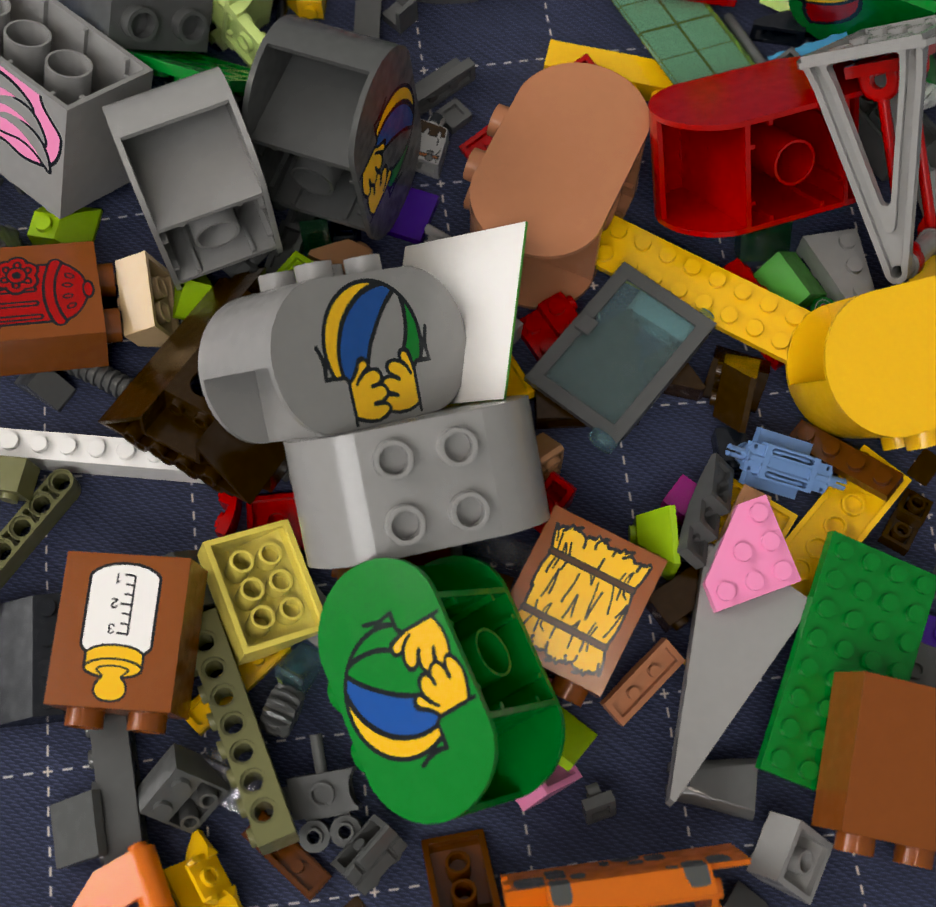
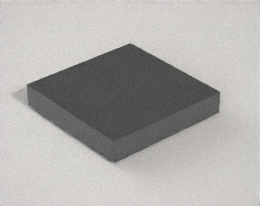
M100 789L89 790L50 805L56 870L66 869L108 855Z

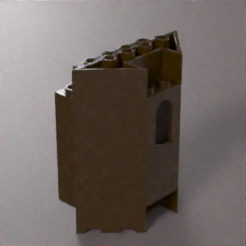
M266 267L260 268L256 273L252 274L249 271L236 274L231 279L226 277L219 278L98 420V423L121 434L126 441L135 445L139 450L143 452L149 451L163 463L169 466L175 465L190 478H199L216 492H224L232 497L235 496L250 505L262 489L271 493L288 471L284 441L252 444L239 440L221 426L211 412L205 397L195 394L190 386L198 374L199 346L208 322L223 305L231 300L259 293L260 288L257 277L266 274Z

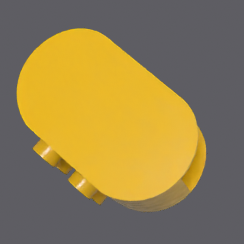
M936 275L826 304L812 310L801 320L790 338L785 369L787 384L793 401L810 423L828 434L841 438H880L883 451L906 447V451L936 446Z

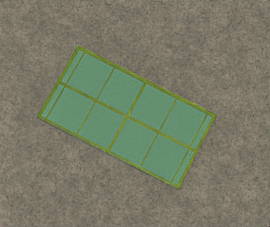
M611 0L673 85L755 64L716 12L707 3L684 0Z

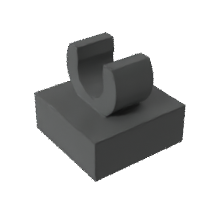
M597 782L585 786L587 798L581 800L587 825L617 815L616 800L611 790L601 793Z

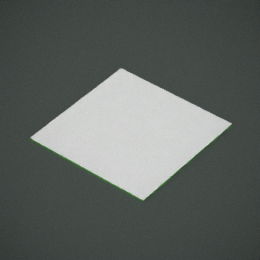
M526 221L405 247L403 266L420 268L439 280L451 294L463 320L466 346L462 383L458 393L448 405L506 400L528 222Z

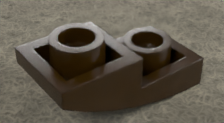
M907 488L885 525L878 542L905 556L918 530L924 524L934 502Z

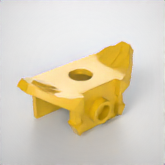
M199 829L191 834L185 861L164 869L170 891L178 907H242L236 885L232 886L217 857L218 851L206 838L204 832Z

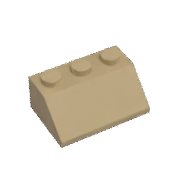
M146 251L116 260L114 278L119 291L117 303L122 315L121 326L123 336L137 346L161 347L179 326V319L173 318L174 283L168 269Z

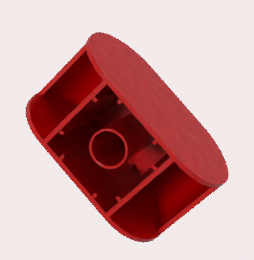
M801 56L774 59L678 83L662 89L651 97L648 108L654 215L661 225L675 232L690 236L706 238L733 237L856 203L816 95L804 71L799 70L797 67V60ZM849 60L833 63V69L859 134V97L863 93L860 90L858 78L845 80L844 67L856 61Z

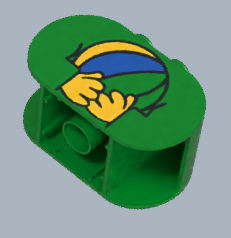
M463 555L446 556L419 566L402 559L378 558L356 565L335 583L323 605L318 628L319 656L329 681L327 694L333 707L342 714L352 739L351 755L354 763L366 774L372 790L386 807L402 818L412 822L438 824L523 798L537 790L548 780L557 767L564 749L566 728L563 711L511 594L500 574L492 566L480 559Z

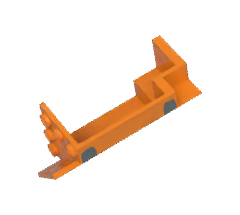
M727 843L502 874L500 878L505 907H656L692 901L695 902L696 907H721L719 899L724 898L723 886L720 877L714 878L712 870L751 865V858L733 844Z

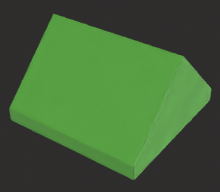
M778 251L754 273L755 279L760 285H764L768 291L803 308L810 306L816 298L827 296L825 290L796 252Z

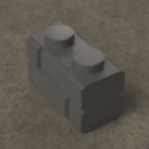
M373 814L330 864L354 888L365 896L379 884L381 877L389 867L400 860L402 852L408 845L387 823Z

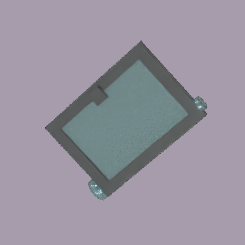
M624 261L524 377V381L591 428L592 431L588 434V438L592 444L602 452L611 454L701 348L711 332L716 328L717 323L714 322L715 317L709 310L701 308L700 311H697Z

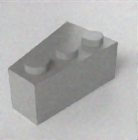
M857 228L802 236L796 253L800 259L803 258L812 275L815 279L817 278L827 293V298L836 302L875 290Z

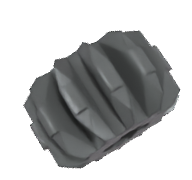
M278 683L271 690L263 707L259 722L260 729L276 737L286 738L289 736L301 714L305 700L304 692L289 684Z

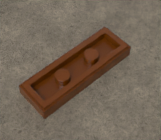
M262 811L258 820L267 821L271 817L265 811ZM245 830L241 835L249 842ZM297 842L264 856L310 902L333 878Z

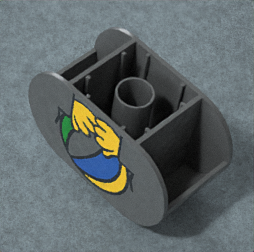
M291 14L282 16L268 30L257 50L248 75L242 106V118L259 160L272 208L279 211L290 208L365 231L370 239L381 240L395 224L409 194L420 152L422 125L410 53L405 46Z

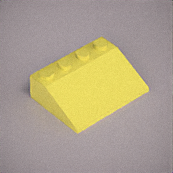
M288 519L202 542L197 557L200 565L208 571L207 584L237 666L267 657L318 635L323 607Z

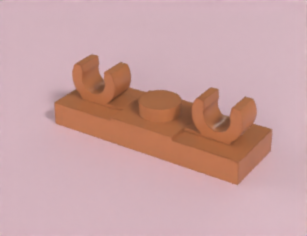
M662 637L627 672L600 704L618 725L624 726L686 660L667 638Z

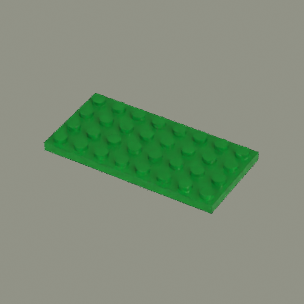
M836 531L827 533L755 768L816 792L834 672L867 671L910 681L936 591V575Z

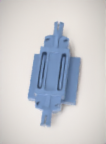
M758 426L752 441L740 443L738 446L729 443L726 448L736 452L725 450L726 456L734 457L737 463L740 464L742 472L739 483L795 500L798 490L806 493L814 491L823 494L828 486L840 491L846 488L836 482L847 485L845 478L832 475L831 465L822 463V459L810 456L813 447L812 443Z

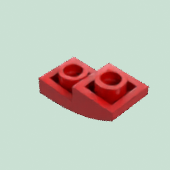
M224 492L218 494V501L223 510H225V512H221L218 515L214 524V528H216L214 531L218 537L236 532L243 501Z

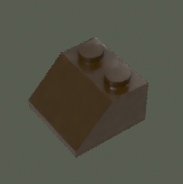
M726 353L724 362L717 363L714 379H719L720 382L718 389L712 388L709 405L714 406L713 417L740 433H746L760 359Z

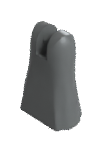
M757 758L705 759L690 780V786H686L677 801L753 821L757 792L758 769L755 768ZM671 761L668 762L667 773L670 771ZM668 784L665 785V795H666V792H667V785H668Z

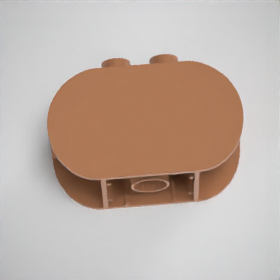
M580 62L563 63L545 68L531 76L520 87L510 107L500 103L496 106L487 128V135L493 137L486 151L475 147L466 162L463 179L471 183L466 193L463 207L470 211V233L524 221L528 222L518 299L519 307L537 309V305L559 291H562L565 297L571 295L575 301L584 295L598 272L596 264L601 234L608 228L614 215L624 219L636 194L645 142L650 127L649 109L645 99L632 83L605 67Z

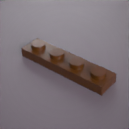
M801 420L789 435L790 437L812 443L813 447L810 456L822 459V463L832 466V472L886 502L903 481L904 474L804 420Z

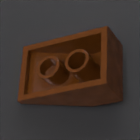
M483 828L421 840L432 907H501Z

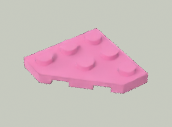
M767 495L740 503L733 510L730 517L731 520L716 550L710 570L702 583L713 613L802 581Z

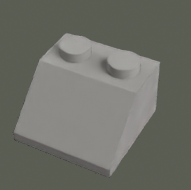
M770 811L766 822L762 826L761 835L755 850L750 856L751 865H748L746 871L763 883L811 905L834 845L802 820Z

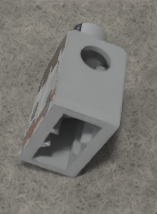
M434 112L431 113L428 121L421 119V145L416 172L439 180L449 146V130L443 127L445 118L441 114Z

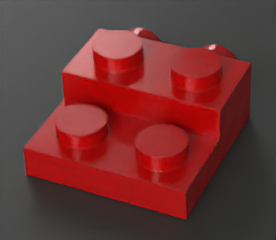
M562 291L540 302L537 305V310L519 319L524 323L521 339L537 361L541 359L578 316L576 312L578 307L571 295L565 297ZM581 333L580 336H579L576 340H578L579 338L583 337L584 334Z

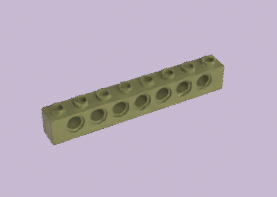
M215 607L207 610L202 614L194 677H200L202 685L197 687L203 704L209 703L211 713L206 714L213 732L218 730L221 738L220 741L216 742L222 760L228 758L231 769L226 770L227 778L232 789L238 788L241 797L236 800L238 810L242 819L248 817L251 828L246 830L252 849L258 847L262 855L265 856L300 841L217 609ZM214 644L210 650L201 651L205 645ZM223 670L219 677L210 678L214 671ZM233 697L229 704L219 705L223 698ZM243 724L241 730L237 733H229L233 725ZM244 752H253L252 757L248 761H238ZM253 781H263L260 789L256 791L248 790L249 785ZM266 809L274 810L269 820H258L262 811Z

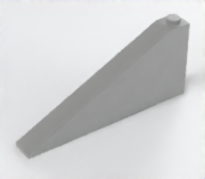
M722 537L715 546L709 543L706 566L700 568L698 573L695 604L665 804L669 807L677 801L799 625L808 598L792 586H787L713 613L702 583L710 570Z

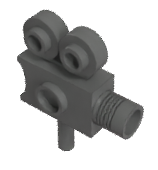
M322 733L309 735L315 773L292 776L287 779V786L282 787L289 810L292 812L293 821L306 819L307 823L299 831V842L302 848L310 853L323 851L330 845L331 841L337 846L344 848L363 827L361 820L351 814V811L359 810L363 807L362 802L357 799L353 788V775L357 768L356 766L328 770ZM266 809V812L271 816L274 810ZM338 816L332 822L331 827L326 821L322 820V818ZM342 826L350 828L351 834L349 837H344L341 834L340 829ZM311 831L319 834L318 842L310 840L309 834Z

